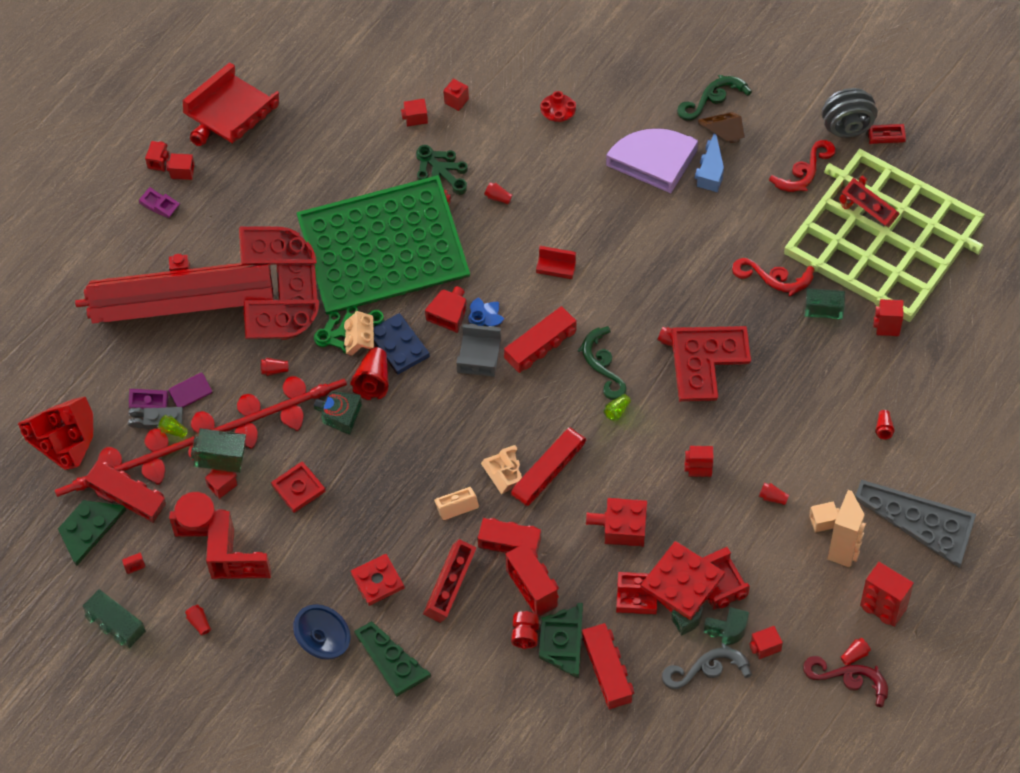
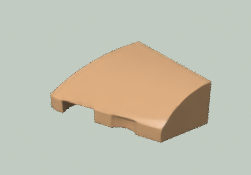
M516 445L502 449L499 454L488 457L481 463L501 494L513 489L522 478L519 471V460H516Z

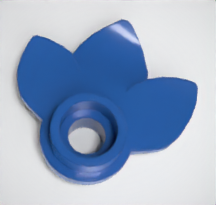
M476 298L470 305L471 313L468 318L470 324L497 326L504 320L501 315H498L499 302L484 304L480 298Z

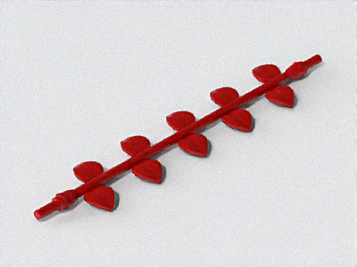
M291 376L283 384V393L290 398L289 400L260 411L261 406L258 398L252 394H244L237 402V409L245 417L214 428L213 417L207 412L200 411L191 420L192 429L198 433L196 436L168 446L167 435L159 429H153L145 437V445L152 453L122 464L120 452L113 447H106L100 452L98 461L111 464L114 470L118 472L127 471L143 464V476L149 481L160 485L164 479L165 466L162 460L158 458L189 447L188 455L191 460L206 467L210 462L212 450L209 443L204 440L236 428L235 439L242 445L252 449L257 442L258 432L255 425L251 422L282 411L280 415L282 423L298 431L303 424L304 416L302 409L297 404L310 399L326 397L331 391L344 387L347 383L345 378L328 385L326 383L323 385L319 384L306 393L304 381L296 376ZM87 476L78 477L72 481L73 483L54 490L56 496L59 497L75 490L76 492L88 488L85 482ZM95 491L100 498L110 503L114 502L113 500Z

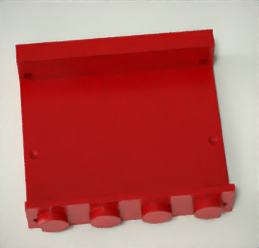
M229 62L183 99V113L229 142L234 143L249 129H252L256 123L264 119L268 113L278 107L279 92L276 91L269 97L235 76V65Z

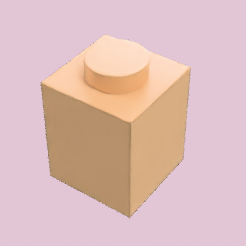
M834 501L811 507L809 516L815 533L834 528V523L840 511L839 508L835 507Z

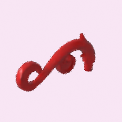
M819 140L812 147L810 165L802 161L793 165L792 173L794 176L801 178L804 175L802 171L807 173L803 179L791 182V180L779 179L771 175L769 181L775 184L776 188L786 192L808 191L805 187L812 182L816 174L817 149L820 147L825 148L827 152L819 153V158L829 159L835 154V146L830 141Z
M748 258L736 260L732 267L733 274L736 277L745 279L753 274V270L742 271L741 266L750 265L766 284L778 291L789 293L788 296L806 289L814 278L813 272L815 270L814 267L808 266L802 277L796 278L797 282L781 283L785 282L788 278V271L784 267H774L768 275L759 265Z

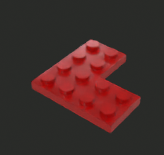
M747 326L678 327L671 330L679 402L717 401L718 391L714 365L750 364L751 362Z

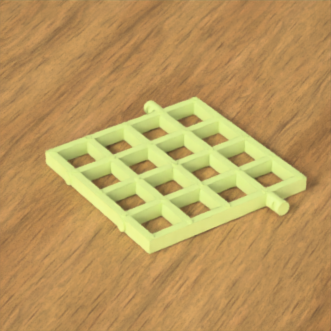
M859 149L844 170L831 163L826 166L824 173L836 178V180L785 246L784 254L807 267H814V272H818L875 303L876 306H879L880 299H890L887 297L888 293L897 281L920 293L910 308L903 306V319L911 322L964 247L978 255L980 254L984 245L971 239V237L982 223L984 214ZM860 162L882 173L872 187L868 185L865 187L900 213L889 228L883 227L862 216L865 210L859 205L853 211L842 208L840 203L833 200L842 186L846 187L852 180L851 174ZM890 178L912 189L902 203L880 192ZM919 194L941 204V207L932 219L910 208ZM825 209L847 220L836 235L815 224ZM949 209L972 221L962 235L940 224ZM902 217L924 228L914 243L892 232ZM854 225L877 236L866 251L845 240ZM807 233L829 244L818 259L797 248ZM932 233L954 244V247L945 259L922 248ZM884 241L907 252L897 267L874 256ZM837 249L859 260L849 275L826 264ZM915 257L937 269L927 284L904 272ZM867 265L889 277L879 292L856 280Z

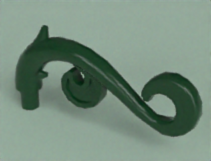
M718 75L719 78L711 82L704 90L696 112L688 114L685 111L687 108L695 109V103L687 101L682 102L678 106L677 113L681 119L686 121L696 119L702 112L708 99L715 104L725 101L726 91L719 88L722 86L737 88L740 92L743 91L746 96H749L752 90L744 80L738 77Z
M609 326L601 329L598 327L586 335L577 351H583L586 362L596 372L619 384L620 389L618 391L610 389L612 381H607L603 388L606 398L619 400L626 393V385L621 378L606 369L612 363L611 352L606 349L599 350L596 358H601L602 360L600 361L596 360L592 354L593 344H598V340L603 338V335L611 333Z

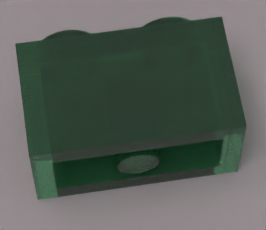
M807 288L805 299L806 317L843 319L845 291Z

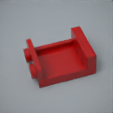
M728 547L703 557V559L725 572L723 579L707 598L713 610L725 608L731 602L743 600L748 596L750 586L748 583H744L733 564Z

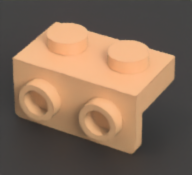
M356 311L344 324V329L346 330L344 341L346 354L352 356L361 347L367 349L374 347L373 316Z

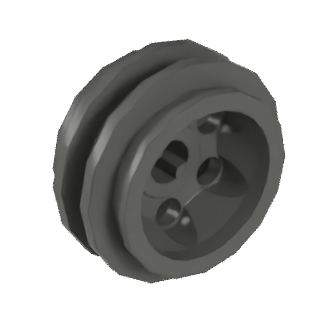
M849 88L838 91L830 96L822 108L821 115L824 125L829 132L838 137L847 138L857 136L870 129L877 118L878 110L871 94L859 88Z

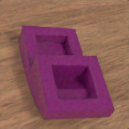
M151 187L139 199V204L167 218H170L180 205L179 202L167 194L161 195Z

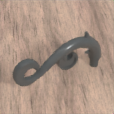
M722 643L723 648L713 649L701 656L682 681L674 682L671 679L674 673L684 675V670L676 665H670L664 669L662 680L670 689H679L685 686L701 668L707 677H718L723 670L721 662L714 660V666L709 665L716 658L732 660L731 664L737 665L739 670H742L745 678L750 677L752 673L749 668L750 663L745 655Z

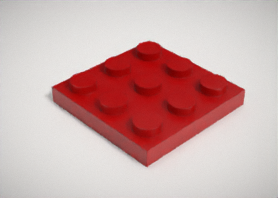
M675 541L642 582L640 588L691 620L723 579L725 572Z

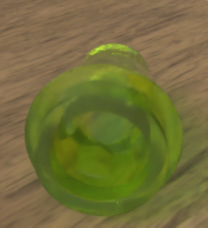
M622 394L619 398L606 404L604 409L605 416L612 421L619 419L631 403L630 398L626 394Z
M165 414L158 424L161 432L182 439L188 432V429L171 415Z

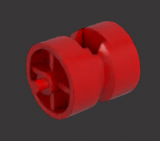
M528 611L515 613L512 623L515 628L512 631V645L522 649L536 647L538 644V634L535 631L539 627V616Z

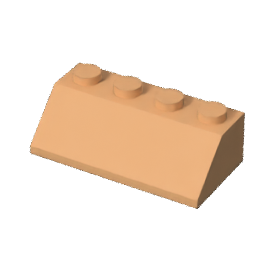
M850 490L847 491L834 523L827 559L849 568L853 561L857 562L866 523L863 522L864 513L853 492Z

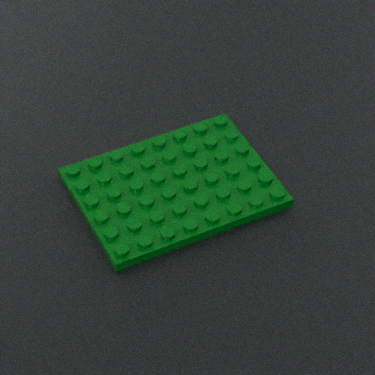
M439 175L296 212L303 238L306 242L310 243L316 256V282L326 315L332 312L347 310L349 307H358L470 277V271Z

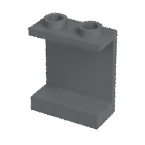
M463 324L460 357H457L456 362L457 373L495 377L501 343V328Z

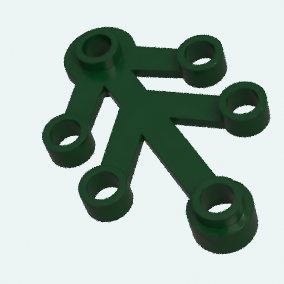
M421 145L417 149L416 157L420 161V169L417 173L418 180L428 178L426 170L429 163L433 167L431 177L439 174L442 175L452 185L453 192L457 195H463L467 191L466 181L461 178L456 179L448 171L457 170L460 174H465L468 171L466 162H454L456 160V153L454 151H433L428 145ZM435 158H445L447 162H438Z

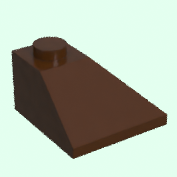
M734 112L698 119L699 124L722 139L729 141V143H736L740 141V138H745L742 118Z

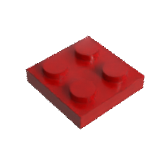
M303 461L271 482L273 489L293 513L326 492L325 487Z

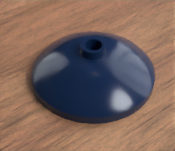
M319 604L308 605L302 608L294 619L293 631L299 645L310 655L325 660L340 657L349 647L351 638L349 627L343 617L330 607Z

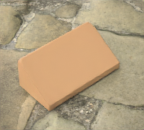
M471 487L434 500L442 520L479 508L477 497Z

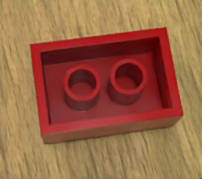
M525 543L506 553V571L533 613L540 617L558 607L559 596L557 590L559 587L556 581L550 579L547 575L548 570L546 566L538 561L535 549H530L528 544Z
M878 562L866 578L860 606L865 612L879 617L883 623L895 627L908 608L914 582Z

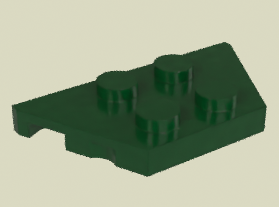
M83 500L61 524L58 531L76 566L124 514L126 508L123 505Z
M578 603L576 607L560 610L554 615L550 614L541 619L539 658L576 678H579L583 603Z

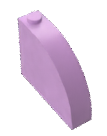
M667 129L637 131L625 136L610 149L606 155V166L672 193L697 152L698 140Z

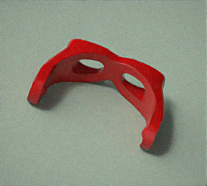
M861 176L859 182L866 186L867 179ZM844 194L839 198L844 209H849L855 203Z

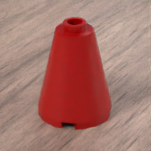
M378 347L370 349L354 373L350 385H352V391L357 396L366 400L378 397V400L386 396L389 389L387 354L383 349Z

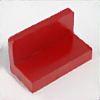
M545 246L539 247L536 273L573 279L576 267V252Z

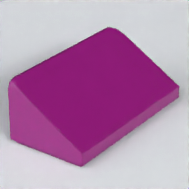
M202 372L169 388L170 396L175 405L182 408L213 393Z
M129 389V408H167L169 390Z

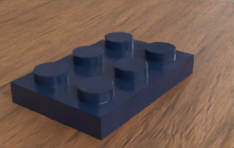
M400 313L373 327L374 343L378 348L386 352L387 361L397 375L430 357L428 350Z

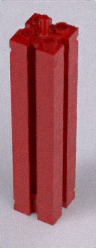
M241 263L91 280L86 289H84L85 299L75 300L76 307L88 306L86 309L87 317L94 324L244 306L243 302L245 300H273L274 291L269 264L241 265Z

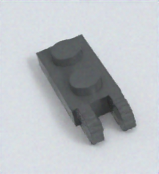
M182 407L132 408L129 410V416L144 417L143 420L140 418L129 419L128 425L132 428L183 427Z

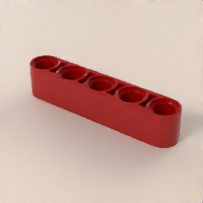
M569 427L512 489L511 495L524 505L529 506L582 449L586 438Z

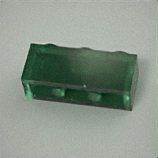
M100 589L82 606L85 618L91 623L95 621L105 634L110 633L113 635V639L121 646L124 644L130 649L146 632L143 622Z

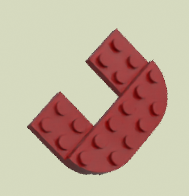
M240 226L241 265H277L279 300H245L243 302L246 339H291L303 333L316 318L319 309L315 273L316 256L310 243L306 242L299 235L300 233L295 230L279 226Z

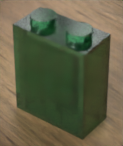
M200 428L198 436H194L191 450V458L194 459L193 467L240 473L245 451L246 434Z

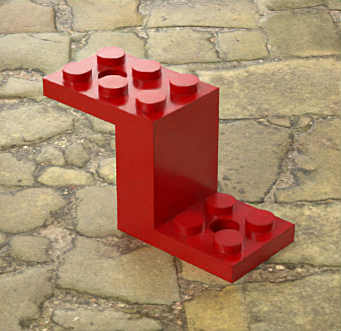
M216 510L213 520L206 527L197 528V530H189L182 527L175 517V511H170L169 519L175 537L208 536L206 562L211 579L271 578V568L267 553H233L234 526L230 511Z

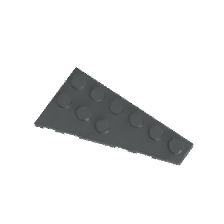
M865 480L860 481L855 497L859 503L960 568L976 514Z

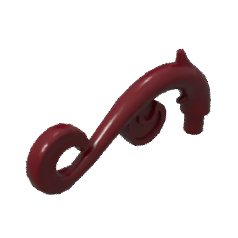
M811 656L804 662L803 670L809 679L826 680L844 675L843 683L845 687L855 691L862 687L863 678L861 675H864L875 684L872 687L876 690L875 696L877 699L875 705L882 708L885 699L888 698V685L877 665L875 669L864 665H848L819 675L812 671V667L819 665L823 668V671H826L827 664L822 657ZM861 674L856 679L852 677L853 675Z

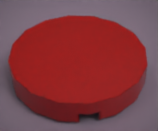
M189 492L183 495L177 501L174 508L178 523L189 530L206 527L215 515L214 504L211 498L200 492Z

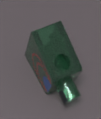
M330 392L326 401L316 399L314 410L322 412V422L343 433L351 434L362 407L361 395Z

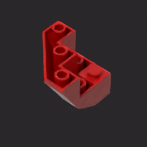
M86 396L53 406L18 423L25 440L64 470L80 466L93 439V412Z

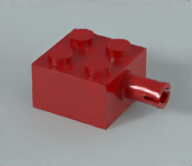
M608 498L607 512L604 514L587 512L586 525L604 526L605 544L644 547L647 501Z

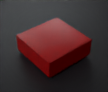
M141 553L122 559L127 574L146 567Z

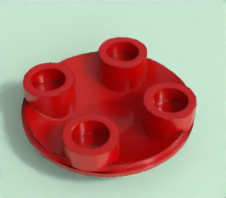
M555 91L552 95L543 99L540 104V110L542 115L548 120L563 122L569 120L575 114L576 102L569 96L563 95L561 91Z

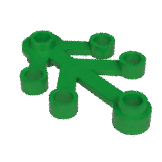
M357 307L347 308V313L341 325L333 331L334 325L339 324L341 318L338 312L330 313L325 328L319 329L314 335L315 344L320 347L332 345L342 349L343 353L346 354L344 342L336 338L340 336L346 338L345 321L354 314L349 313L350 311H358ZM373 310L369 313V315L373 316L374 327L384 322V316L381 311Z

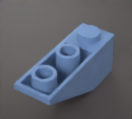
M713 134L712 139L707 141L705 149L707 152L701 157V168H697L695 179H697V187L718 192L723 180L724 166L717 135Z

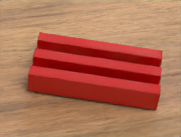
M904 124L872 125L867 130L869 144L906 142Z

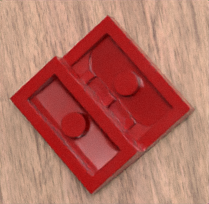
M618 572L616 613L657 615V599L640 588V585L649 573Z

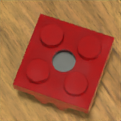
M387 554L351 570V575L356 582L358 591L361 592L362 598L366 600L368 606L405 589Z

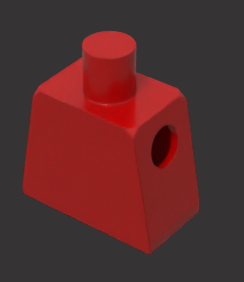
M458 286L452 292L441 290L425 309L426 321L458 333L467 309L466 299L463 297L465 291Z

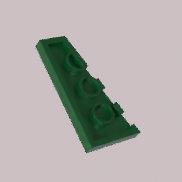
M372 621L354 631L361 645L396 697L431 677L429 671L422 668L413 657L411 658L404 652L402 647L396 645Z

